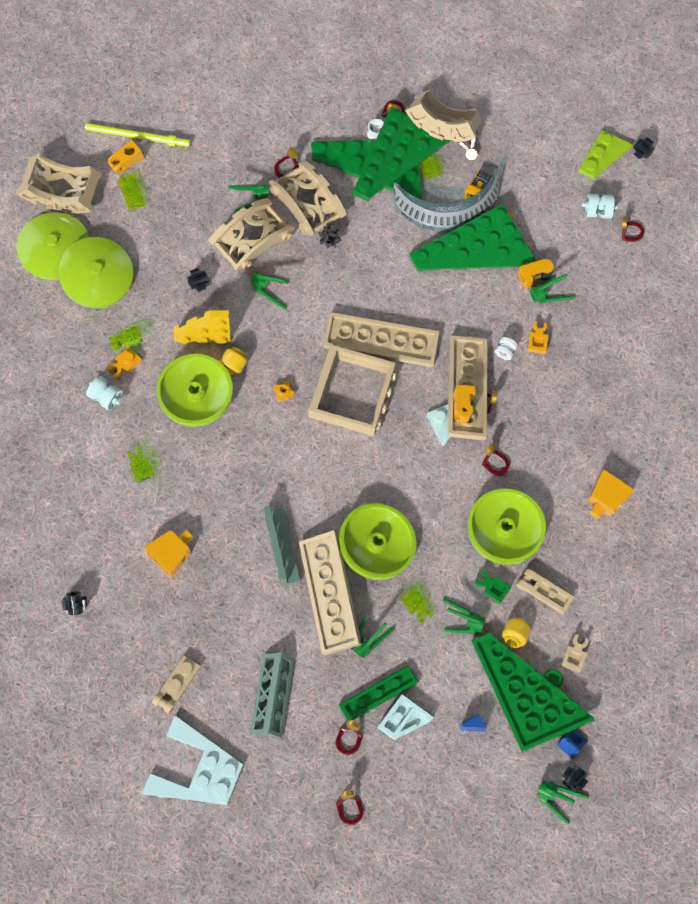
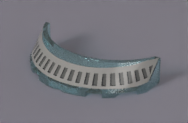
M494 169L488 184L476 195L460 202L448 204L432 203L418 199L407 193L397 183H394L392 196L395 209L400 215L402 214L420 228L430 229L433 232L449 233L494 208L500 194L499 169Z

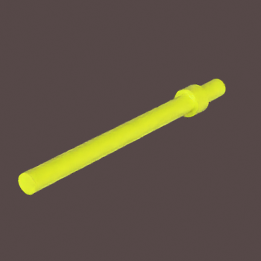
M90 123L85 125V130L167 143L168 146L174 147L176 145L190 147V140L177 138L174 135L163 136Z

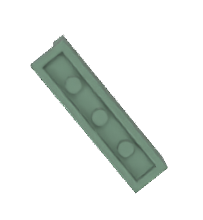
M270 505L264 506L265 520L280 585L282 587L300 583L284 509L271 510Z
M283 653L263 654L250 734L282 738L294 658ZM274 659V665L269 670V661ZM270 679V686L266 689V682ZM267 698V706L263 709L262 704ZM264 719L263 729H258L259 722Z

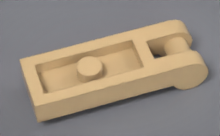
M526 569L523 579L519 580L516 586L564 615L574 596L534 571ZM531 580L536 582L534 587L529 584Z
M183 656L159 693L154 697L152 704L163 707L164 711L170 714L201 666ZM166 694L172 697L170 701L164 699Z

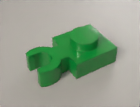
M481 571L480 576L485 581L481 582L476 579L474 584L478 587L486 588L483 594L500 605L512 587L496 576L491 580L488 573Z

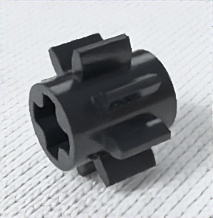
M648 137L644 140L640 138L633 146L635 150L633 155L639 160L643 157L648 159L655 150L652 147L654 142Z
M333 225L327 228L323 226L324 230L319 232V236L322 237L319 240L320 243H325L327 249L330 246L336 248L338 241H341V238L338 236L341 233L340 230H335Z
M198 268L190 270V276L187 277V281L191 290L196 289L198 292L206 290L205 286L209 283L206 272L204 270L200 272Z
M79 591L68 592L62 601L63 610H68L69 615L82 614L83 609H86L87 597L81 596Z
M576 765L573 768L568 766L562 774V777L565 778L563 784L573 792L577 789L581 791L588 783V780L585 779L587 773Z

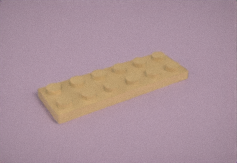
M330 312L323 348L329 349L330 345H335L377 358L433 367L439 331Z
M450 336L448 437L486 440L487 339ZM456 385L475 386L474 398L470 400L473 413L469 422L465 424L458 423L454 418L453 392Z
M333 530L300 541L299 546L322 655L326 656L362 645L344 561L339 548L337 531Z

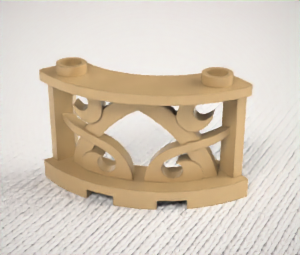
M431 90L416 95L411 106L405 110L418 128H422L430 136L440 140L446 139L453 140V142H463L474 139L477 136L476 131L479 125L483 124L477 108L469 110L450 108L441 103Z
M41 154L29 157L23 181L16 192L17 195L37 205L39 202L47 205V209L60 212L63 209L72 210L73 214L92 211L93 205L91 201L98 179L102 178V174L94 167L66 166L56 163ZM35 166L44 170L42 172L38 169V174L41 178L33 173ZM31 178L35 180L33 184H30ZM64 178L73 189L63 192L60 196L54 195V190L48 183Z
M303 160L298 163V168L276 181L270 180L269 184L271 187L269 189L274 197L276 196L283 201L299 222L298 226L301 232L312 236L324 228L323 226L343 218L347 213L336 194L332 195V192L328 189L330 184L323 175L316 174L315 167ZM299 187L318 189L314 197L315 205L297 200ZM323 197L325 201H321V205H319L318 198ZM316 213L319 215L321 222L311 227L307 218L311 217L314 223ZM333 213V215L329 216L328 218H323V214Z
M268 198L253 202L252 207L247 210L243 207L232 215L234 219L227 225L223 223L208 240L217 247L234 266L236 271L247 270L252 265V262L265 250L275 244L289 240L295 228L289 226L271 207L272 202ZM248 223L253 226L263 225L261 238L257 240H242L244 224ZM236 230H239V231H240V234H239L238 237H237V233H236V234L234 233ZM224 243L231 246L230 251L224 246ZM236 247H239L238 257L240 253H246L240 259V261H238L233 255V252L236 249Z

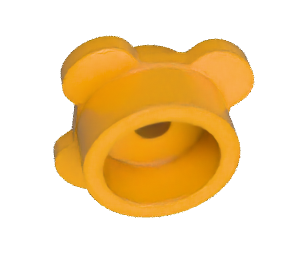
M289 381L273 386V391L276 392L278 401L294 397V391L291 390Z

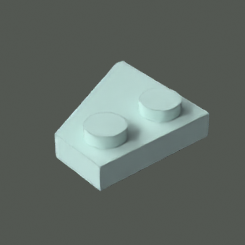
M448 404L427 413V417L442 446L446 445L451 438L448 437Z
M401 695L380 723L378 729L393 740H396L430 723L434 717L407 697Z

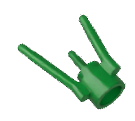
M267 184L228 186L229 189L252 190L253 198H257L256 201L269 198ZM253 202L235 209L234 213H236L243 207H245V209L252 207Z
M255 272L251 280V286L255 287L254 291L261 293L281 308L286 309L285 305L262 289L267 288L269 281L288 284L289 281Z
M564 274L557 278L553 276L541 284L530 288L529 291L533 301H539L540 304L546 302L575 299V295L546 298L548 295L547 287L561 281L568 275Z
M443 598V602L462 612L448 608L447 611L467 619L466 626L469 627V629L445 628V632L468 633L475 635V632L481 633L485 617H481L480 614L473 613Z
M364 616L358 628L359 635H361L367 616ZM383 623L368 641L362 637V645L352 647L351 650L364 659L366 655L368 656L376 646L395 630V627H391L371 644L387 626V623Z
M544 780L536 794L541 797L539 801L549 807L567 825L570 824L569 820L548 799L552 801L557 796L572 804L575 803V800L558 792V790L588 799L589 796L578 791L573 792L568 788Z

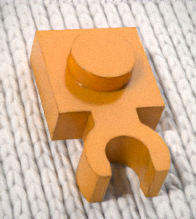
M534 321L533 332L529 334L527 352L546 354L548 335L544 333L547 329V323L544 322L543 328H538L537 321Z
M128 347L115 357L117 363L110 364L107 367V371L111 372L113 369H116L117 372L113 376L117 379L121 376L123 370L129 373L142 362V359Z

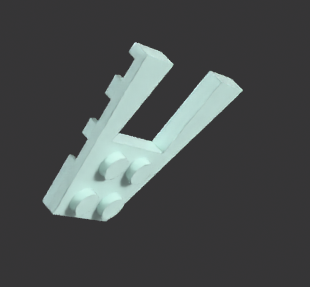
M174 716L167 736L204 750V753L189 788L150 774L142 794L228 805L243 764L177 716Z

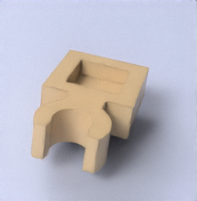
M576 634L572 640L574 647L568 645L561 666L580 673L587 655L582 649L588 645L589 640L586 638L583 644H579L577 642L578 635Z

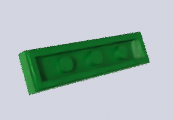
M409 665L342 702L339 704V708L347 721H354L417 685L419 682Z

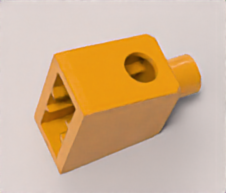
M603 470L588 502L594 505L590 510V514L597 519L600 518L603 512L612 516L631 497L634 489L606 470Z
M170 530L144 547L145 553L172 579L191 555L187 544L193 539V536L187 530L179 536Z

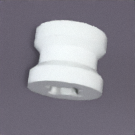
M502 337L499 342L500 345L495 349V354L505 360H511L513 351L517 349L518 345L514 340Z

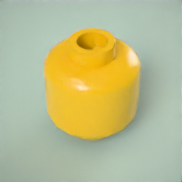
M236 347L226 349L220 362L228 370L230 376L233 373L240 374L247 363L246 353Z
M522 618L509 619L502 632V638L505 644L511 648L522 647L527 643L531 628Z

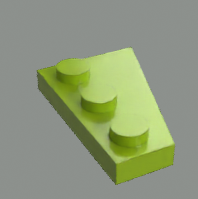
M602 130L578 172L592 179L597 178L612 163L631 150L633 144Z

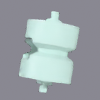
M587 194L586 202L582 203V207H585L586 217L596 218L600 215L601 218L611 219L614 209H618V206L614 204V195H603L600 197L598 194Z
M98 376L92 382H89L90 386L86 395L94 401H99L106 410L111 411L117 404H121L120 400L123 390L115 385H110L109 381L102 376Z

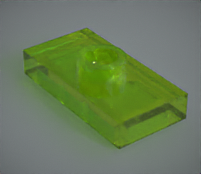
M135 174L117 179L128 211L146 206Z

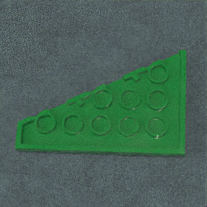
M391 107L351 194L369 201L391 183L393 184L403 177L405 173L410 172L419 163L431 157L433 153L438 152L443 146L450 143L451 140H440L430 136L428 132L418 128L407 114Z
M376 140L311 142L312 160L323 163L328 167L342 170L343 173L359 177ZM419 164L385 189L393 192L395 191V185L404 196L417 199L416 201H422Z
M503 204L409 254V258L417 271L518 268L537 261Z
M491 633L471 640L521 753L595 721L592 715L582 709L575 701H572L558 687L546 680L543 675L535 671L522 658L515 655Z

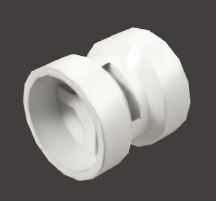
M373 119L369 122L367 132L369 140H376L384 123L382 120Z

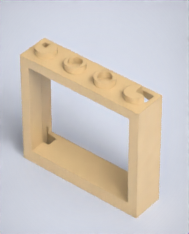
M330 345L309 408V418L374 436L375 431H379L382 420L379 419L380 415L385 414L387 403H384L386 397L390 398L392 392L391 380L395 381L398 371L395 370L396 363ZM336 359L387 373L371 424L319 410Z

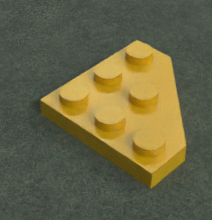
M209 310L204 313V317L196 316L186 321L184 326H175L174 340L182 344L188 342H197L199 344H206L207 342L225 344L226 342H231L229 310Z

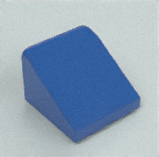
M480 715L466 720L460 726L461 731L485 732L487 728Z
M573 730L567 733L557 746L573 759L588 740L577 730Z

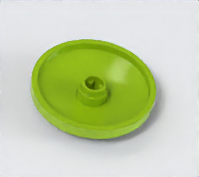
M64 213L42 214L30 220L20 231L16 244L17 254L23 267L32 275L42 279L57 280L59 279L60 259L65 250L76 241L88 238L89 234L84 225L70 215Z
M88 237L76 241L65 250L60 259L58 275L62 289L71 300L84 307L99 309L116 304L127 294L133 280V266L126 251L117 243L106 238Z
M203 354L184 355L170 362L161 372L156 388L157 399L162 411L172 421L189 427L204 426L219 419L229 408L233 397L232 379L225 366L215 358Z
M496 489L484 494L475 502L468 517L467 530L472 545L484 558L497 564L514 565L528 560L539 550L546 534V521L539 505L527 494L514 489Z
M371 503L354 509L346 517L339 531L338 542L343 559L352 570L369 579L386 580L398 576L410 565L416 552V536L411 523L401 512L388 505Z

